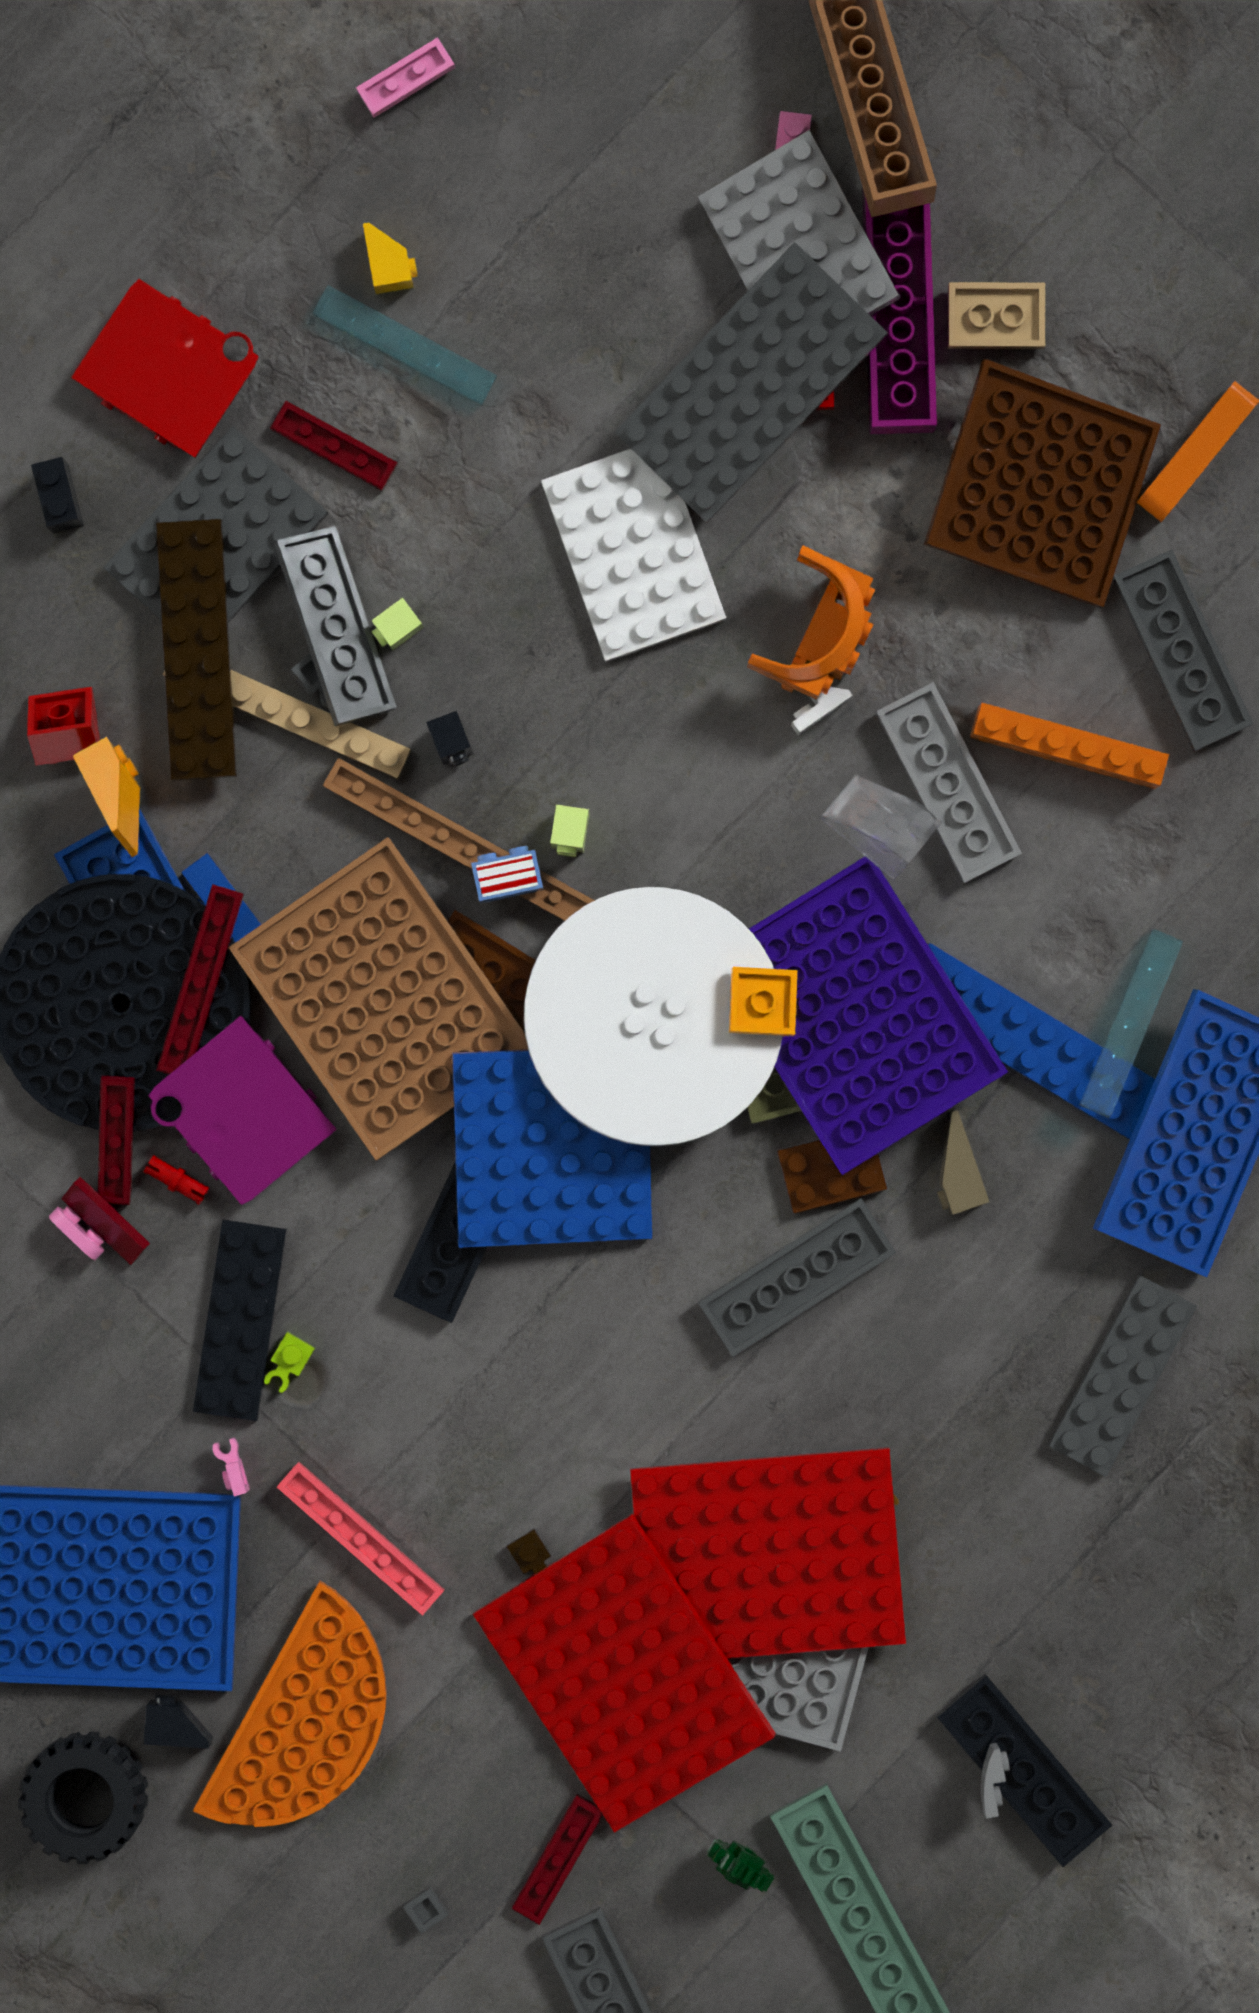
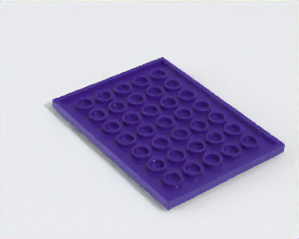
M870 853L749 928L764 948L774 969L797 970L795 1035L793 1037L782 1036L781 1047L774 1067L842 1176L1008 1073Z

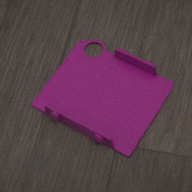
M239 1016L158 1083L148 1096L153 1100L151 1112L154 1119L163 1126H175L187 1140L186 1146L193 1154L197 1152L210 1167L209 1173L216 1181L220 1179L239 1203L243 1205L255 1198L337 1129L315 1102V1099L318 1097L310 1088L305 1090L273 1052L276 1048L270 1040L266 1039L264 1041L258 1033L254 1032L244 1018ZM165 1096L175 1097L182 1106L181 1115L171 1122L161 1120L156 1114V1104Z

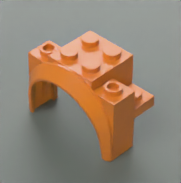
M803 545L796 561L828 577L830 582L822 596L791 665L781 664L752 653L747 668L782 683L780 688L791 693L793 690H797L817 700L820 692L827 695L834 678L841 680L844 673L851 674L860 653L854 650L857 644L864 646L874 625L868 622L872 613L864 610V606L868 607L876 589L870 587L874 578ZM835 600H843L844 606L836 603Z

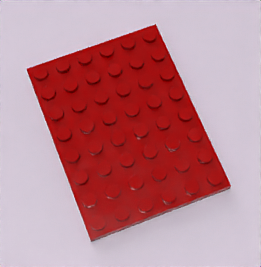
M889 1447L630 1468L634 1517L726 1658L906 1644Z
M630 1514L472 1614L614 1833L773 1739L776 1735L633 1514Z

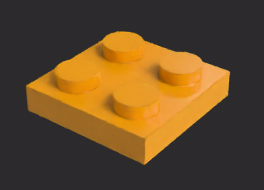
M732 967L729 1033L793 1037L796 1026L797 970Z

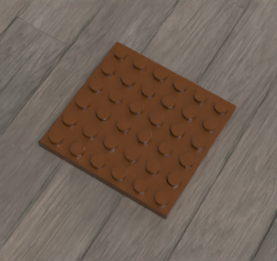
M987 359L982 360L923 545L1092 606L1104 607L1161 424Z

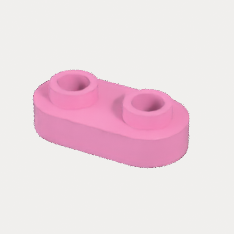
M68 1206L64 1210L57 1207L49 1215L50 1220L91 1259L96 1260L105 1251L101 1246L104 1240L94 1230L89 1229L86 1231L78 1223L81 1218Z

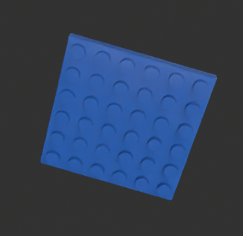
M529 1050L452 1053L459 1248L652 1239L650 1146L614 1140L578 1122L555 1101L535 1070Z

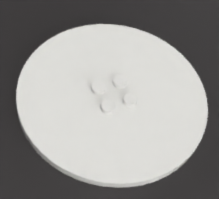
M663 887L632 888L609 894L585 905L561 924L549 938L536 960L526 989L524 1002L525 1037L530 1057L542 1083L555 1101L578 1122L601 1135L624 1143L642 1146L676 1145L696 1140L724 1127L744 1111L760 1093L771 1075L781 1047L782 1036L729 1033L731 968L774 969L764 948L754 934L729 911L708 899L682 890Z

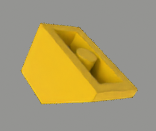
M364 223L365 240L376 294L414 288L412 278L418 277L415 257L408 258L405 247L372 224Z

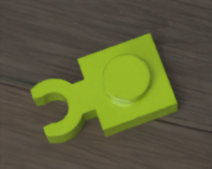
M287 1332L271 1358V1361L276 1363L278 1367L266 1375L264 1383L268 1385L272 1377L279 1376L283 1381L279 1392L283 1393L286 1391L290 1384L289 1374L293 1373L296 1376H300L315 1347Z

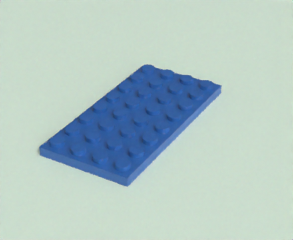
M1192 990L1093 1229L1201 1276L1208 1277L1259 1155V1017L1200 990Z

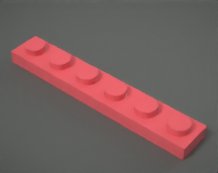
M300 1462L293 1467L277 1486L283 1494L422 1616L444 1592V1588Z

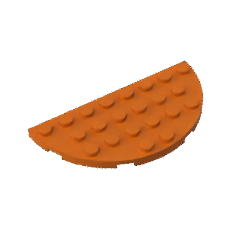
M321 1580L195 1805L194 1812L225 1824L253 1825L254 1827L276 1826L293 1822L315 1813L337 1798L350 1787L368 1763L378 1742L386 1711L387 1689L382 1657L369 1627L360 1614L342 1595Z

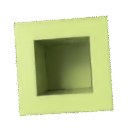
M403 598L371 620L376 627L371 631L382 647L388 644L392 650L423 629L422 623Z

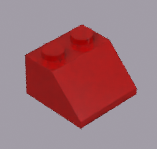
M92 687L28 696L27 737L36 766L74 760L73 755L100 741Z

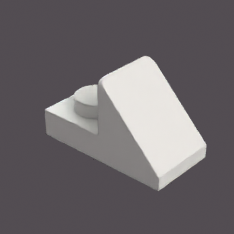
M830 687L827 695L820 692L817 700L810 697L816 706L812 708L810 704H807L793 715L796 720L792 722V728L799 736L848 702L853 695L849 690Z

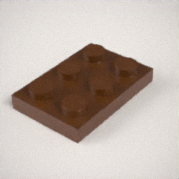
M820 1140L777 1151L793 1213L887 1189L878 1154L842 1176Z

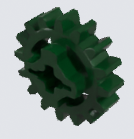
M714 1839L707 1851V1856L718 1864L715 1869L726 1880L745 1890H749L752 1887L753 1889L757 1888L761 1892H767L775 1879L773 1878L774 1875L767 1868L763 1867L766 1863L765 1860L760 1858L755 1851L739 1844L735 1840L729 1844L720 1839Z

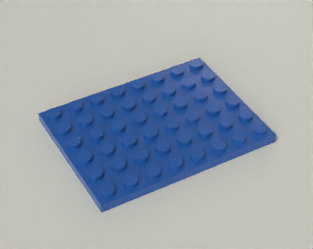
M0 1485V1682L232 1691L241 1495Z

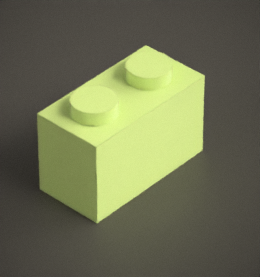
M556 805L550 844L552 848L557 849V855L576 857L577 852L584 853L589 809Z

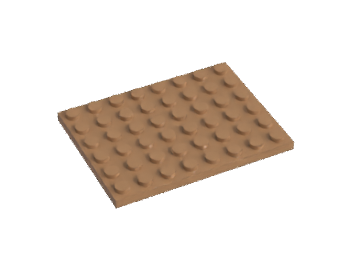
M389 837L228 947L376 1161L454 1108L453 1052L528 1050L525 1032Z

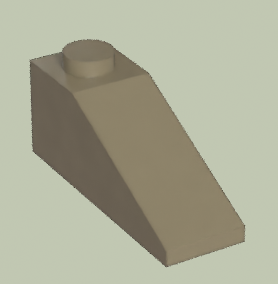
M958 1110L951 1111L948 1115L939 1183L941 1191L937 1192L942 1209H948L952 1215L989 1203Z

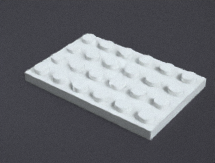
M632 449L541 480L605 663L726 620V615L685 501Z

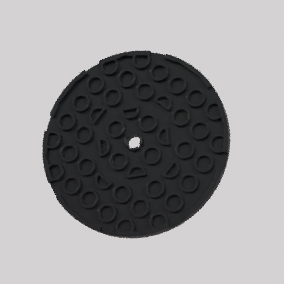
M108 874L82 879L58 889L36 904L21 919L12 931L0 954V1051L6 1064L22 1084L21 1086L38 1103L64 1120L79 1126L99 1130L101 1077H134L133 1132L163 1126L152 1115L151 1105L153 1100L148 1095L158 1083L169 1075L156 1070L206 907L203 902L180 887L159 879L133 874ZM231 937L229 947L236 943L233 937ZM229 948L198 1050L239 1016H242L250 1024L251 991L249 977ZM124 994L131 1001L130 1007L126 1012H118L114 1008L113 999L116 995ZM165 1096L156 1104V1114L163 1121L171 1122L181 1115L182 1106L175 1097Z

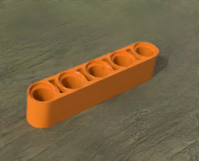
M1234 381L1139 498L1137 504L1162 522L1258 404L1259 400Z

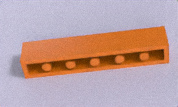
M981 703L978 706L970 734L972 739L1152 789L1161 786L1169 754L986 703Z

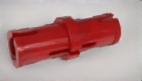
M155 1155L152 1156L148 1162L150 1165L146 1166L143 1172L167 1185L169 1191L174 1192L176 1190L195 1201L198 1205L202 1203L205 1198L204 1195L210 1189V1187L186 1175V1170L181 1167L176 1169Z

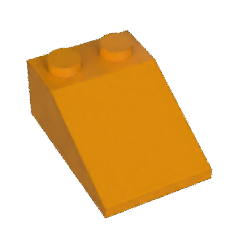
M105 737L73 755V758L111 832L131 857H134L138 854L140 787L134 777L139 775L131 759L127 758L122 747L119 744L114 747L110 740Z

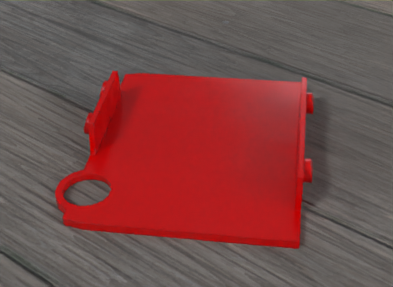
M138 279L129 288L71 378L101 399V405L110 411L115 408L155 434L154 439L161 444L169 443L196 458L254 370L259 356L253 352V344L245 334L236 331L224 334L210 325L211 321L203 315L198 317L182 307V302L173 296L168 298L141 279ZM231 337H241L248 343V354L241 361H231L223 353V346Z

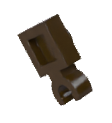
M535 1528L506 1546L523 1574L531 1569L536 1574L548 1566L544 1561L550 1558L551 1554Z

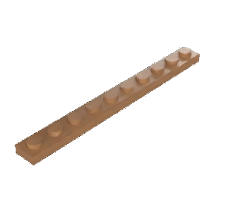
M340 758L335 762L323 784V787L470 869H472L471 863L478 862L477 856L488 853H496L497 858L510 855L509 852ZM541 870L540 874L544 890L519 895L563 921H566L585 905L595 901Z

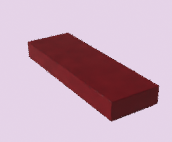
M81 1177L73 1182L61 1198L130 1265L150 1245L148 1240Z

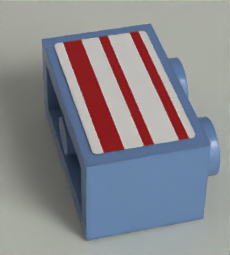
M521 846L509 849L510 855L497 858L496 853L477 856L478 862L471 863L479 902L486 903L544 890L535 850L529 851L528 846Z

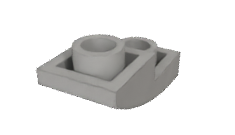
M997 1743L990 1744L981 1776V1802L986 1819L999 1816L997 1806H1003L1000 1787H994L993 1784L1005 1782L1004 1772L1010 1771L1006 1751L1000 1752Z

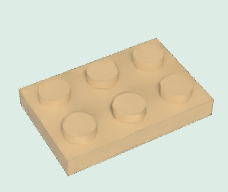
M949 282L948 349L1045 348V283Z

